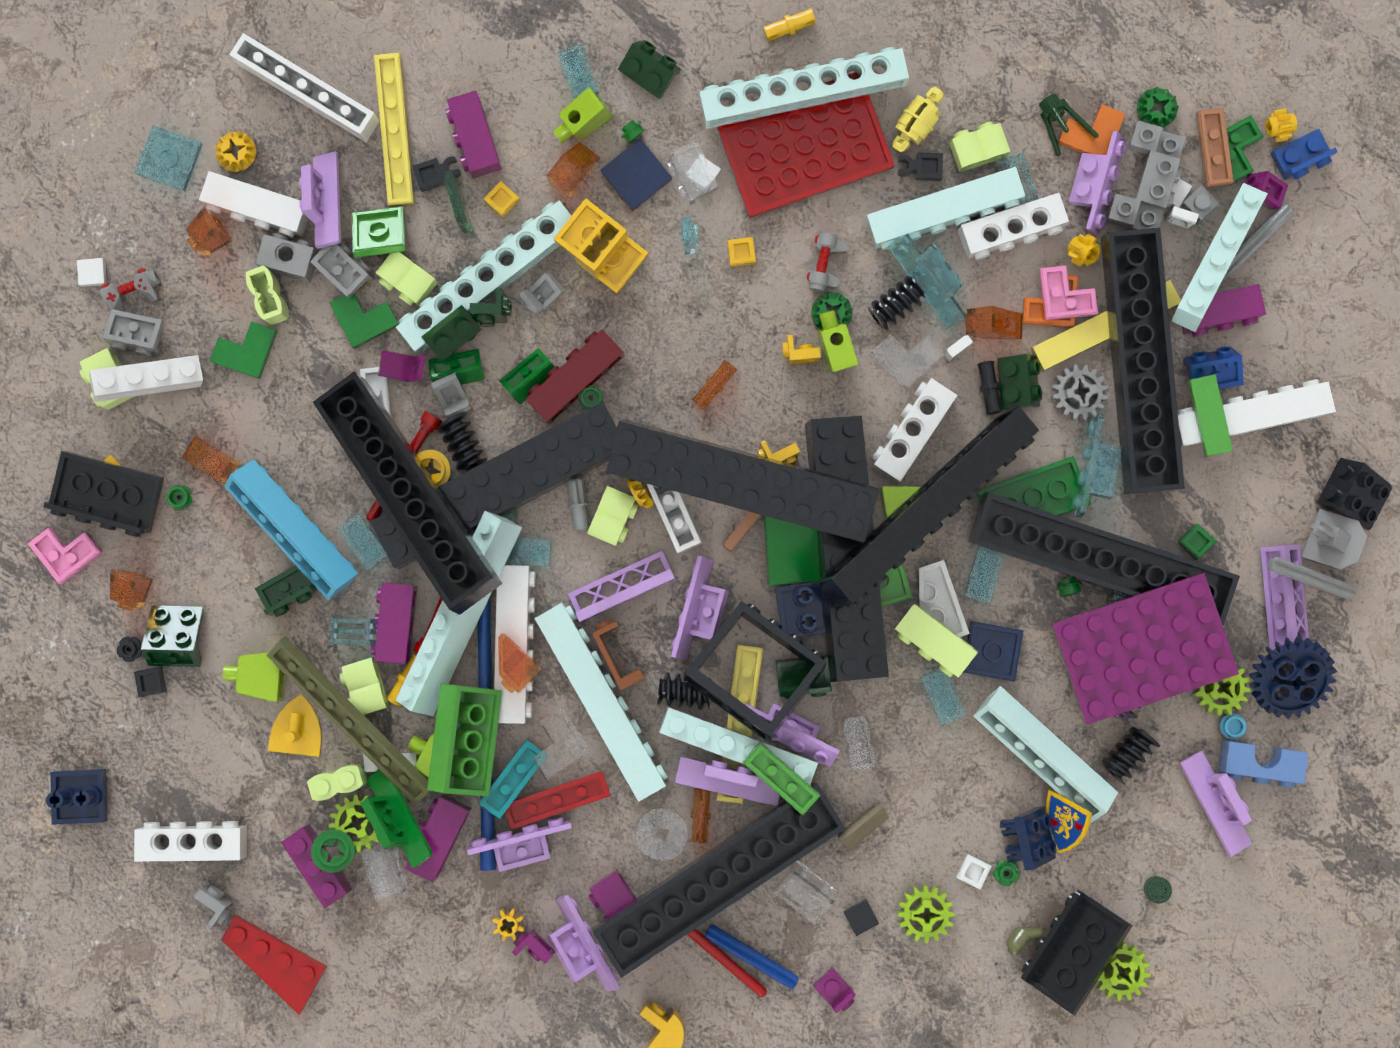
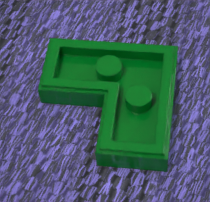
M1252 115L1227 128L1234 183L1254 172L1243 149L1264 137Z
M355 294L350 298L343 295L329 302L353 349L399 325L387 301L365 313Z
M251 321L243 345L218 337L210 362L260 379L277 330Z

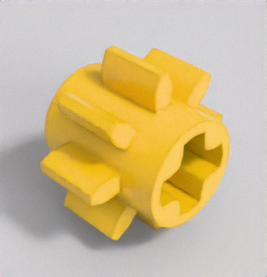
M1287 108L1274 110V113H1270L1271 117L1265 120L1266 134L1268 137H1275L1276 142L1287 141L1292 137V133L1297 131L1296 116L1294 113L1287 114Z
M1079 234V236L1074 237L1068 245V256L1072 257L1071 262L1079 267L1082 264L1086 266L1093 264L1100 255V245L1096 243L1097 238L1090 234L1086 236Z
M515 908L509 913L501 909L500 915L502 918L494 917L492 920L498 924L493 933L503 935L502 941H505L509 936L515 941L518 938L516 931L523 932L525 930V927L520 925L524 915L518 917L515 914ZM506 919L508 922L513 921L515 923L512 930L509 927L504 928L503 924Z

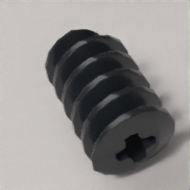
M906 276L904 283L898 282L896 284L897 290L890 288L888 296L885 294L880 295V302L877 300L872 301V309L868 307L873 319L886 331L889 330L888 321L894 325L897 324L896 315L902 319L905 318L904 309L911 313L914 312L912 303L919 307L922 306L920 297L925 298V294L911 276Z
M466 412L450 417L438 428L440 434H445L442 438L443 442L450 443L447 446V451L455 452L451 456L452 461H459L455 466L457 471L473 469L488 460V458L479 459L484 450H475L474 448L480 441L470 440L475 431H466V428L471 425L470 421L462 422V419L467 415Z
M666 672L663 679L660 678L658 705L666 698L667 706H671L674 699H676L678 707H681L686 700L689 709L693 707L695 702H697L699 710L703 709L705 703L708 704V709L710 708L711 700L685 681L682 682L680 674H676L674 680H671L669 672Z
M1131 727L1129 730L1132 737L1129 735L1122 737L1125 744L1118 742L1115 745L1118 752L1111 750L1108 753L1111 760L1103 758L1101 761L1105 769L1124 785L1123 776L1132 778L1129 769L1139 770L1136 761L1146 762L1143 753L1153 755L1149 746L1160 747V744L1144 730Z

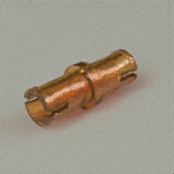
M724 360L711 378L708 376L705 379V385L692 400L704 410L716 394L724 390L722 387L737 369Z
M694 788V810L690 816L693 819L691 842L707 843L708 820L711 819V813L709 812L711 791Z

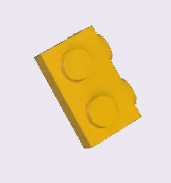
M764 440L760 442L757 455L794 465L800 450L795 442L772 454Z

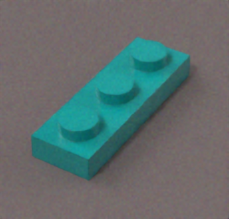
M525 740L490 786L489 796H483L478 804L494 817L500 819L548 755L528 740Z

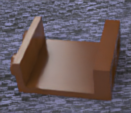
M608 619L596 625L597 631L592 634L620 691L645 679L646 676L642 668L623 677L603 638V635L619 628V622H612L611 619Z

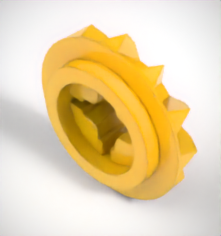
M228 131L226 135L219 137V142L215 146L217 161L228 171H243L252 165L256 157L254 141L249 135L241 131ZM232 143L241 148L238 151V160L232 153H229L232 150Z
M424 450L417 454L424 467L428 468L433 460V467L441 471V473L432 474L431 476L437 486L448 481L451 475V468L445 455L436 450Z
M627 479L628 487L637 503L646 509L653 507V497L646 483Z

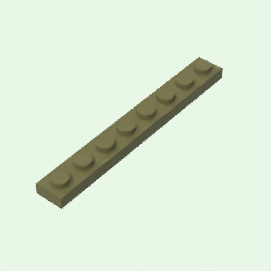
M286 636L267 654V657L414 805L430 792L427 790L428 780Z

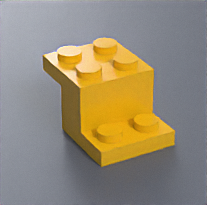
M586 198L554 237V241L575 257L579 266L615 294L620 292L649 255L646 250L628 237L627 230Z

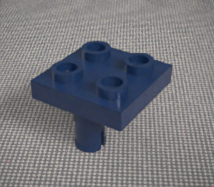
M818 581L775 588L780 625L782 630L788 635L794 634L797 637L826 633L822 592L816 584Z
M106 769L50 772L51 793L46 797V804L51 808L52 825L108 821Z
M1045 806L1035 807L1014 817V819H1003L1000 822V828H1006V830L1001 831L1002 835H1017L1019 845H1008L1006 847V854H1011V856H1007L1008 862L1023 861L1024 870H1035L1056 858V844L1052 839L1050 831L1051 819L1046 812Z

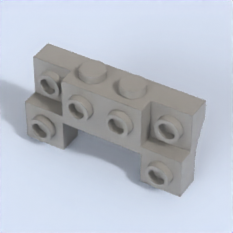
M1142 121L1136 122L1128 149L1147 154L1134 198L1115 194L1106 222L1131 230L1159 228L1166 207L1170 208L1174 200L1175 193L1171 192L1173 184L1178 183L1182 173L1179 163L1186 137L1162 131L1163 127Z

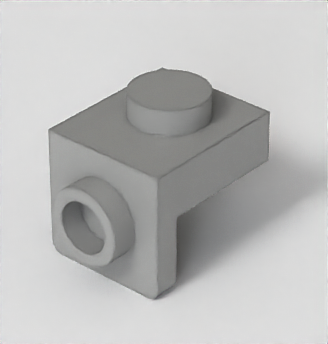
M549 271L545 272L528 290L522 291L519 295L524 300L525 307L537 314L546 311L566 290Z
M455 372L431 383L447 419L471 409L468 397Z
M207 885L199 889L194 898L215 912L207 924L212 929L218 924L222 926L231 914L228 909L232 902L223 896L222 890L211 885L209 887Z

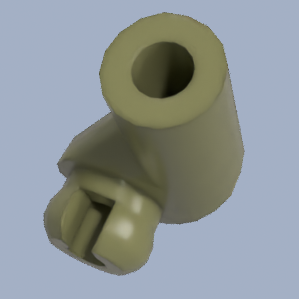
M1041 927L1016 928L1007 940L1008 952L1012 955H1019L1028 940H1041Z

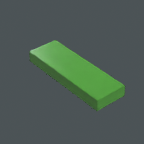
M1216 374L1188 380L1205 457L1233 451Z
M761 741L743 760V763L802 815L821 796L820 793Z

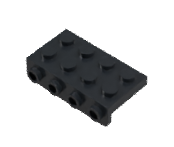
M61 451L50 499L44 502L43 507L51 509L50 513L53 515L66 517L69 514L76 516L75 520L82 523L95 521L100 523L101 528L116 530L117 527L125 529V534L141 537V534L151 533L164 477L68 451Z
M1080 890L1068 896L1065 901V909L1061 915H1057L1053 919L1050 926L1052 929L1047 937H1043L1037 944V952L1032 960L1029 959L1024 964L1021 976L1022 980L1035 987L1074 1016L1133 926Z

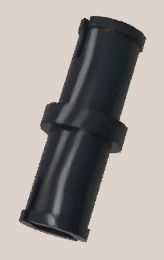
M994 361L980 362L977 364L982 385L979 389L980 393H983L986 415L998 414L1002 412L998 392L1000 383L996 381Z

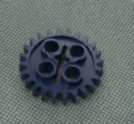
M1296 636L1294 643L1288 637L1285 638L1284 645L1275 641V649L1272 650L1266 647L1268 654L1266 656L1258 655L1262 662L1252 665L1257 672L1249 674L1253 679V682L1249 683L1253 690L1251 694L1261 708H1264L1268 714L1273 712L1278 718L1283 713L1289 719L1292 712L1300 718L1302 710H1305L1307 714H1311V706L1319 709L1318 701L1320 699L1323 701L1328 700L1324 693L1333 692L1329 684L1337 681L1332 676L1337 670L1332 666L1335 661L1329 656L1330 653L1317 641L1313 643L1309 638L1303 641L1299 636Z

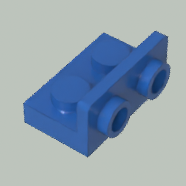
M1317 129L1272 151L1270 154L1284 180L1292 176L1297 180L1308 174L1309 168L1316 165L1319 169L1331 163V157L1338 151L1336 147L1330 150L1320 129Z
M1220 347L1215 352L1210 353L1194 352L1191 356L1183 358V363L1188 367L1189 380L1216 374L1219 389L1244 385L1242 355L1231 347Z

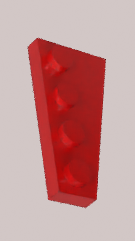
M238 915L233 917L221 939L298 1015L303 1011L327 968L321 962Z

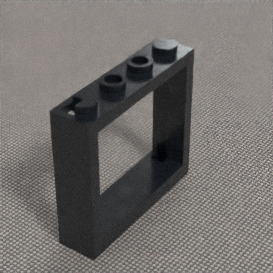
M741 601L684 672V681L769 743L823 673L827 662L821 653L814 649L809 650L802 645L803 642L799 637L794 634L788 635L784 632L778 622L763 617L757 607L750 603L747 605ZM741 617L748 620L813 667L771 723L699 671Z

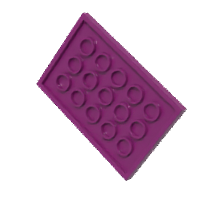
M1200 573L1051 623L1084 722L1087 725L1239 674L1205 573Z

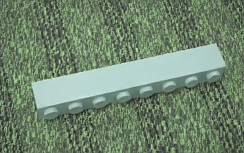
M484 511L472 538L499 577L522 527L507 518ZM491 593L461 615L449 610L444 601H442L396 698L397 702L411 712L434 716L438 707L440 684H449Z
M560 603L534 618L638 802L665 787V779L668 776L661 764L656 766L652 756L655 753L648 741L643 743L639 734L642 730L635 718L629 719L626 713L629 710L627 703L622 696H616L613 690L616 684L609 673L604 675L600 668L603 661L596 650L591 652L587 645L590 639L584 628L578 629L574 620L578 618L571 605L566 607L564 603Z

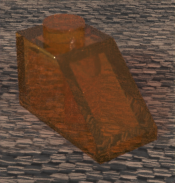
M579 142L564 153L546 175L549 184L570 198L599 161L600 157Z
M206 207L200 210L186 228L190 236L187 239L189 245L194 252L199 251L204 256H208L232 242L220 219Z
M995 306L967 309L965 321L966 335L984 339H1022L1023 314Z
M197 435L194 436L182 455V458L195 468L226 484L230 474L236 470L240 463Z
M111 569L110 600L118 602L117 607L133 611L134 608H143L153 578L128 570Z
M505 633L498 637L499 675L503 678L501 684L511 693L514 691L521 693L543 669Z

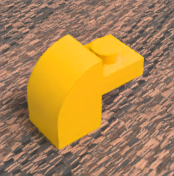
M646 1001L642 1006L640 1016L658 1029L648 1042V1048L682 1047L684 1023L680 1014L675 1009L667 1017L665 1009L655 1002L650 1004Z

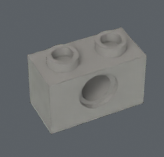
M273 233L272 236L264 234L255 264L258 267L264 265L271 272L311 283L315 266L310 261L318 252L312 247L313 244L307 241L298 240L297 243L288 241V237L278 233ZM287 251H293L292 259L286 262L283 261V255Z

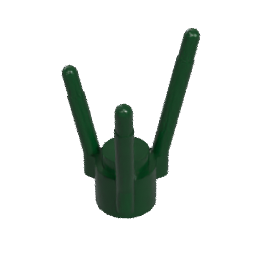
M1052 94L1040 102L1039 107L1042 110L1040 116L1045 122L1057 156H1060L1061 152L1050 119L1052 122L1057 120L1065 133L1069 132V128L1062 118L1065 111L1094 138L1099 137V134L1068 105L1066 100H1060L1057 94Z

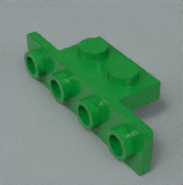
M378 769L367 779L375 797L366 798L360 804L383 848L402 847L412 868H418L433 855V852L401 791Z

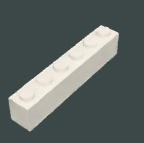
M244 33L229 54L237 65L366 143L380 122L373 111Z
M1318 379L1303 382V387L1294 389L1293 385L1277 388L1278 393L1270 395L1268 390L1252 394L1253 398L1243 400V396L1227 399L1228 404L1223 405L1230 437L1336 412L1329 381L1319 383ZM1192 407L1177 410L1181 447L1202 443L1195 411H1193Z
M504 565L499 576L503 584L497 587L494 690H502L498 723L525 724L528 722V718H532L533 704L528 702V692L533 691V676H529V665L534 663V650H529L530 639H534V624H530V613L535 612V598L531 597V587H535L536 573L531 571V566Z

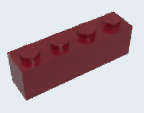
M603 329L599 333L596 331L591 333L584 341L586 343L585 346L580 350L576 348L570 352L565 358L567 362L560 368L558 366L554 367L547 374L548 379L542 385L537 383L528 391L527 402L548 425L578 399V394L581 391L583 392L590 385H594L625 356L624 352Z

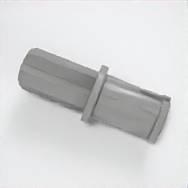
M571 479L568 481L571 505H568V508L571 507L573 531L589 529L587 505L589 503H586L583 479Z

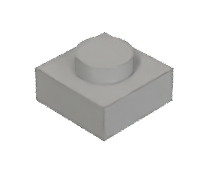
M1201 185L1181 205L1185 210L1199 214L1197 219L1199 223L1219 202Z

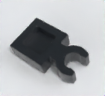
M917 152L916 160H913L908 155L899 156L898 162H905L908 165L907 169L898 170L899 176L906 177L911 173H916V180H942L943 153Z
M455 156L446 158L443 164H439L438 159L435 158L413 165L421 192L446 185L444 177L457 178L462 175L460 169L449 170L451 164L457 163Z

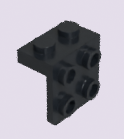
M1340 458L1317 504L1322 508L1342 512L1347 517L1358 520L1363 529L1370 530L1390 495L1392 485L1367 464Z

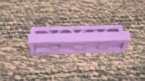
M1300 545L1260 547L1269 647L1274 650L1275 641L1284 645L1285 638L1288 637L1294 643L1298 632L1299 637L1303 641L1309 638L1304 583L1294 580L1293 588V579L1269 571L1267 568L1268 560L1271 557H1279L1291 562L1290 551L1292 563L1302 566Z
M660 551L572 591L568 595L579 622H582L674 580L675 577L663 551ZM660 558L666 571L655 576L646 573L649 563ZM645 565L643 571L636 569L638 567ZM633 570L642 574L638 584L634 586L623 584L627 572ZM622 575L620 582L613 580ZM645 575L651 577L643 581ZM610 581L618 584L614 595L606 597L599 594L603 583ZM598 586L596 593L590 591V589ZM621 586L627 588V589H625V590H623V591H620ZM584 592L595 595L592 605L583 609L580 608L575 597ZM598 597L603 598V600L596 602Z

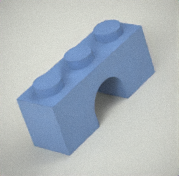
M1222 740L1218 771L1227 773L1232 779L1243 780V776L1253 777L1252 782L1269 784V779L1278 780L1279 786L1295 788V783L1305 784L1307 752L1274 747L1271 761L1265 766H1260L1255 759L1256 745Z

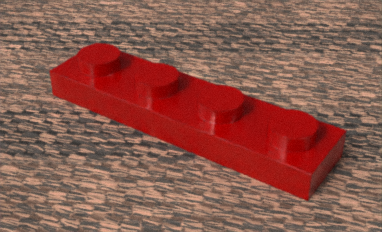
M602 770L514 800L505 811L512 830L611 796Z

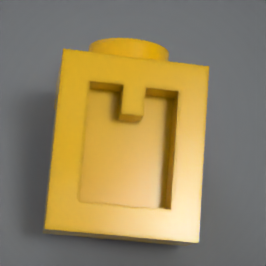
M787 335L786 342L782 343L783 358H788L789 365L820 362V347L814 348L813 344H804L794 350L793 335Z

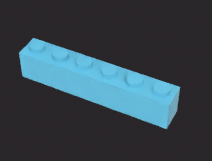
M253 459L230 474L224 486L227 491L328 601L352 584L358 575L353 564L347 561L338 552L337 547L326 539L320 532L319 527L304 515L300 506L293 503L286 495L284 489L272 480L264 467L260 466Z

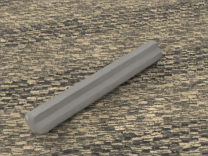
M1284 204L1240 246L1222 282L1230 277L1294 214L1293 209L1289 205Z
M1271 557L1268 560L1267 568L1269 571L1345 599H1353L1356 596L1355 592L1357 589L1354 585L1279 557Z

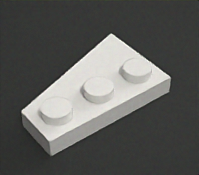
M942 560L919 568L920 607L959 637L970 634L945 561Z

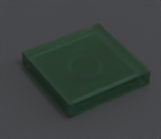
M452 170L443 172V178L456 222L463 233L473 232L460 184Z

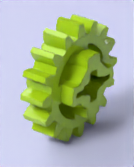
M1244 668L1238 669V675L1206 685V690L1205 686L1197 688V691L1191 693L1192 696L1200 697L1196 704L1198 706L1206 704L1205 712L1211 713L1214 709L1215 715L1220 716L1223 711L1225 714L1231 715L1232 707L1236 710L1242 709L1239 702L1248 701L1243 696L1244 692H1251V689L1245 687L1244 684L1250 681V679L1242 678L1241 676L1245 671ZM1218 682L1224 683L1222 685L1223 692L1217 691L1220 687ZM1220 697L1226 703L1218 705L1212 701Z
M354 795L352 802L345 797V805L343 807L336 804L335 807L338 813L330 814V817L335 819V823L328 825L329 828L343 831L347 835L356 834L360 841H353L358 853H362L363 846L371 850L372 841L380 843L374 830L371 835L368 831L371 823L366 818L365 813H360L356 806H361L360 803L366 798H369L366 795L362 801H360L359 795ZM346 813L347 819L345 824L341 825L342 817ZM355 818L364 820L361 823L362 828L360 830L355 827L351 828L355 824Z
M923 884L921 891L913 886V894L910 895L905 892L904 895L907 900L905 902H898L903 910L896 912L897 916L903 917L899 925L900 927L907 926L904 933L907 936L914 933L913 939L918 942L920 937H923L926 944L929 943V937H933L937 942L939 941V933L947 936L946 926L953 927V923L948 920L949 917L955 916L954 911L948 910L953 903L951 900L944 901L947 894L943 891L938 895V888L936 886H933L931 891L928 890L926 884ZM931 897L938 900L942 908L934 907ZM919 898V902L914 907H910ZM925 908H927L932 914L927 915V919L924 920L919 914L924 913ZM909 920L918 921L921 930L913 927ZM938 920H941V922L939 923V925H938L937 927H935L934 929H932V926H933Z
M1123 941L1109 962L1107 971L1105 973L1103 971L1098 979L1100 982L1096 987L1100 991L1106 989L1105 995L1109 998L1114 994L1117 1001H1121L1122 995L1126 999L1132 1000L1131 993L1133 992L1140 996L1141 992L1138 988L1140 986L1147 988L1148 985L1143 980L1144 978L1151 977V974L1145 971L1150 966V963L1142 961L1146 955L1141 951L1137 952V947L1133 944L1128 948L1127 943ZM1127 954L1129 955V957L1125 956L1124 958H1117L1115 955ZM1115 963L1123 967V972L1126 976V979L1122 975H1119V971L1117 970L1118 967L1115 965ZM1135 970H1137V975L1134 980ZM1118 984H1125L1126 987L1116 988L1113 987V985L1116 986Z

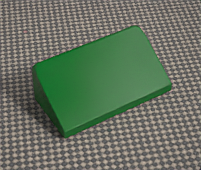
M538 348L499 381L517 403L522 404L529 396L527 394L528 391L537 383L542 385L548 379L547 374L555 366Z
M479 349L453 354L442 362L439 358L428 360L432 382L454 372L461 385L485 379Z

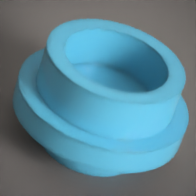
M1235 713L1225 715L1219 724L1222 735L1232 740L1241 738L1247 728L1244 718Z

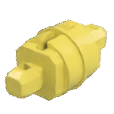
M933 87L926 94V99L917 95L907 108L903 110L895 127L901 134L900 136L897 135L893 141L892 147L901 154L910 147V141L919 145L933 131V127L941 114L936 104L939 105L944 96L943 91Z

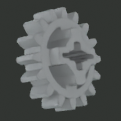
M1077 364L1072 366L1071 372L1065 368L1062 370L1063 376L1057 375L1055 377L1056 382L1059 384L1051 386V389L1056 391V394L1050 398L1051 400L1058 401V404L1054 407L1055 410L1063 409L1061 416L1064 417L1067 414H1071V421H1074L1080 415L1081 420L1085 421L1088 414L1092 418L1097 415L1095 409L1100 411L1104 409L1101 401L1108 399V396L1103 394V391L1107 390L1108 386L1101 385L1105 377L1097 378L1095 376L1097 373L1096 368L1088 372V365L1082 366L1081 370H1079ZM1084 377L1091 381L1093 385L1085 381ZM1071 378L1070 387L1063 390L1066 381ZM1077 389L1084 391V395L1080 397L1078 394L1075 395L1074 391ZM1096 395L1093 404L1088 408L1090 397ZM1066 401H1069L1070 403H1072L1075 408H1073V407H1071L1070 405H1068V403H1067Z

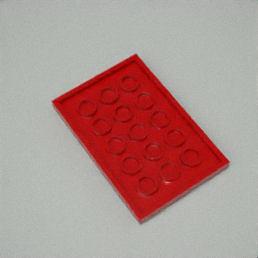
M857 72L847 75L852 80L860 78ZM831 80L825 82L824 84L832 85L835 83V81ZM869 94L717 126L749 219L893 169L895 166Z

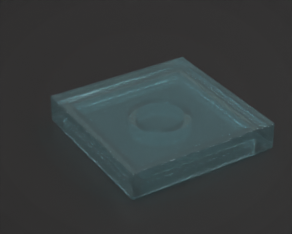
M152 126L135 173L150 180L186 191L203 144L191 138Z

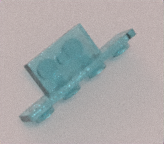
M905 234L888 246L907 275L911 276L921 287L925 294V300L947 329L967 317L953 297L963 283L934 243L921 252L909 234Z
M1100 413L1094 420L1089 421L1087 435H1090L1089 445H1085L1082 459L1086 461L1084 469L1080 470L1077 484L1081 485L1080 493L1075 495L1073 501V509L1076 510L1075 517L1077 518L1085 515L1089 495L1105 499L1113 497L1122 448L1099 443L1104 414Z

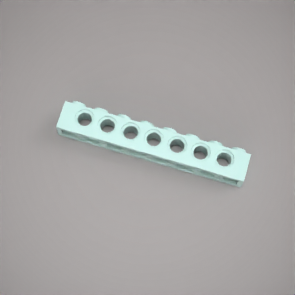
M894 47L882 49L877 54L870 55V53L865 52L849 60L837 58L831 60L830 64L821 66L818 63H813L805 66L802 70L785 69L779 72V75L769 76L768 74L756 76L754 80L746 82L739 79L730 82L727 86H707L703 89L704 91H699L706 129L907 86L909 75L903 48L895 49ZM881 66L885 73L876 74L872 68ZM855 71L860 75V78L852 80L847 76V73ZM824 77H831L834 79L835 83L832 85H826L822 82L821 79ZM800 82H805L810 88L802 91L796 85ZM779 87L785 93L781 96H775L771 90ZM756 93L760 98L757 101H749L746 95ZM725 98H730L734 101V104L730 107H725L721 104V101Z
M560 200L555 204L551 202L541 210L542 214L535 220L533 218L527 220L522 224V230L515 235L510 234L501 241V246L495 251L491 249L484 253L478 264L474 267L472 265L466 267L460 273V278L454 282L449 281L440 288L438 295L434 298H426L420 303V309L413 314L408 313L399 320L400 324L396 326L397 330L418 355L429 348L421 336L459 306L463 305L469 313L470 303H487L496 296V288L504 290L560 246L554 241V237L571 217V214ZM546 224H552L555 226V229L551 234H544L541 232L542 227ZM525 240H533L534 246L532 249L524 250L521 248ZM506 255L514 257L513 263L509 266L501 264L502 258ZM485 271H492L494 275L490 281H481V275ZM469 286L473 288L471 296L467 298L461 297V290L464 287ZM446 302L452 303L453 308L449 313H441L440 308L442 304ZM425 318H431V327L421 329V321Z

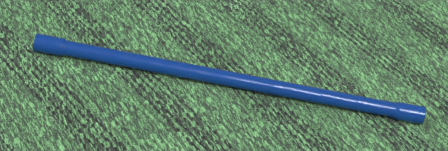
M490 597L478 620L479 688L492 689ZM492 769L491 785L493 784V769ZM481 807V838H486V841L494 839V816ZM493 849L480 852L481 871L496 870V859Z

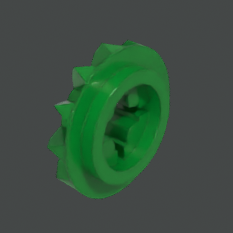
M1159 87L1145 91L1137 103V114L1140 120L1160 127L1168 126L1177 117L1179 106L1176 102V96H1173L1168 89L1164 90ZM1154 101H1156L1157 104L1164 102L1166 103L1164 107L1161 109L1163 113H1161L1159 110L1152 111L1150 113L1151 109L1155 105Z
M827 292L815 300L811 316L814 324L819 329H823L819 314L828 312L826 304L831 308L840 305L841 307H839L836 313L839 319L837 322L838 324L849 325L853 309L849 299L845 298L841 293Z
M335 829L324 831L318 835L311 848V856L315 865L324 872L330 873L346 869L352 862L355 853L354 843L350 836L343 831ZM336 840L339 841L337 850L344 856L335 855L330 862H327L329 859L328 852L322 846L332 847Z

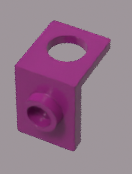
M384 350L381 352L378 376L410 383L421 381L425 355L409 356Z

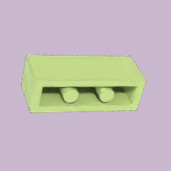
M914 603L895 628L899 632L896 635L908 645L913 642L920 648L917 651L928 661H931L933 658L941 664L939 669L949 677H952L953 674L959 677L978 653V650L916 603Z

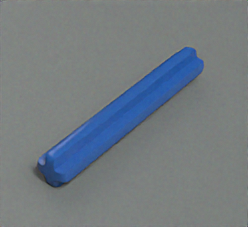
M713 924L706 930L705 937L782 985L792 990L797 985L799 980L797 975Z

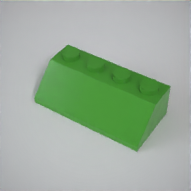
M440 684L427 790L446 794L489 796L502 690Z

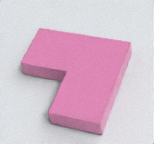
M1066 265L1039 269L1045 321L1098 314L1095 288L1069 291Z
M47 528L28 543L58 584L65 583L103 553L88 532L82 533L65 546L53 529Z

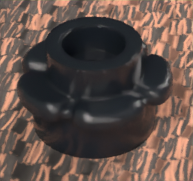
M124 637L119 641L120 645L117 647V654L125 662H133L142 655V644L136 637ZM128 647L132 648L130 652L127 650Z

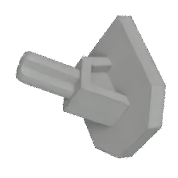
M1319 509L1314 524L1310 525L1311 533L1302 558L1340 571L1359 563L1368 539L1360 522Z

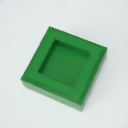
M1197 523L1178 543L1196 560H1200L1216 543V540Z

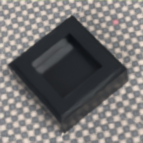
M162 667L134 672L138 697L167 692Z
M867 899L843 911L856 936L879 924Z

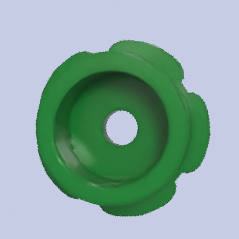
M634 120L630 121L621 129L624 132L621 138H625L628 143L636 139L645 131L640 125L642 122L635 123Z
M590 385L578 394L581 407L585 410L601 403L604 398L603 392L600 389H596L593 385ZM589 396H593L592 401L588 399Z
M175 485L167 493V503L173 506L175 510H183L184 507H188L192 503L191 491L186 486L180 487ZM179 495L182 496L181 500H178L177 498Z
M1072 577L1059 581L1060 586L1056 588L1057 591L1059 590L1061 597L1080 593V584L1082 583L1081 581L1076 582L1075 578Z
M1006 860L998 862L993 872L995 880L999 881L1002 886H1011L1012 883L1018 881L1020 876L1017 864L1007 862ZM1009 871V875L1006 876L1004 872Z

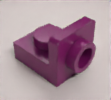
M1269 171L1249 174L1245 184L1268 193L1263 202L1272 209L1281 208L1288 185Z
M534 929L528 935L523 932L513 942L516 947L512 953L515 956L527 945L530 948L528 950L529 954L536 961L542 960L545 964L555 953V950Z
M833 967L813 984V987L832 1006L836 1013L840 1010L846 1011L855 1001L853 999L855 997L854 990Z

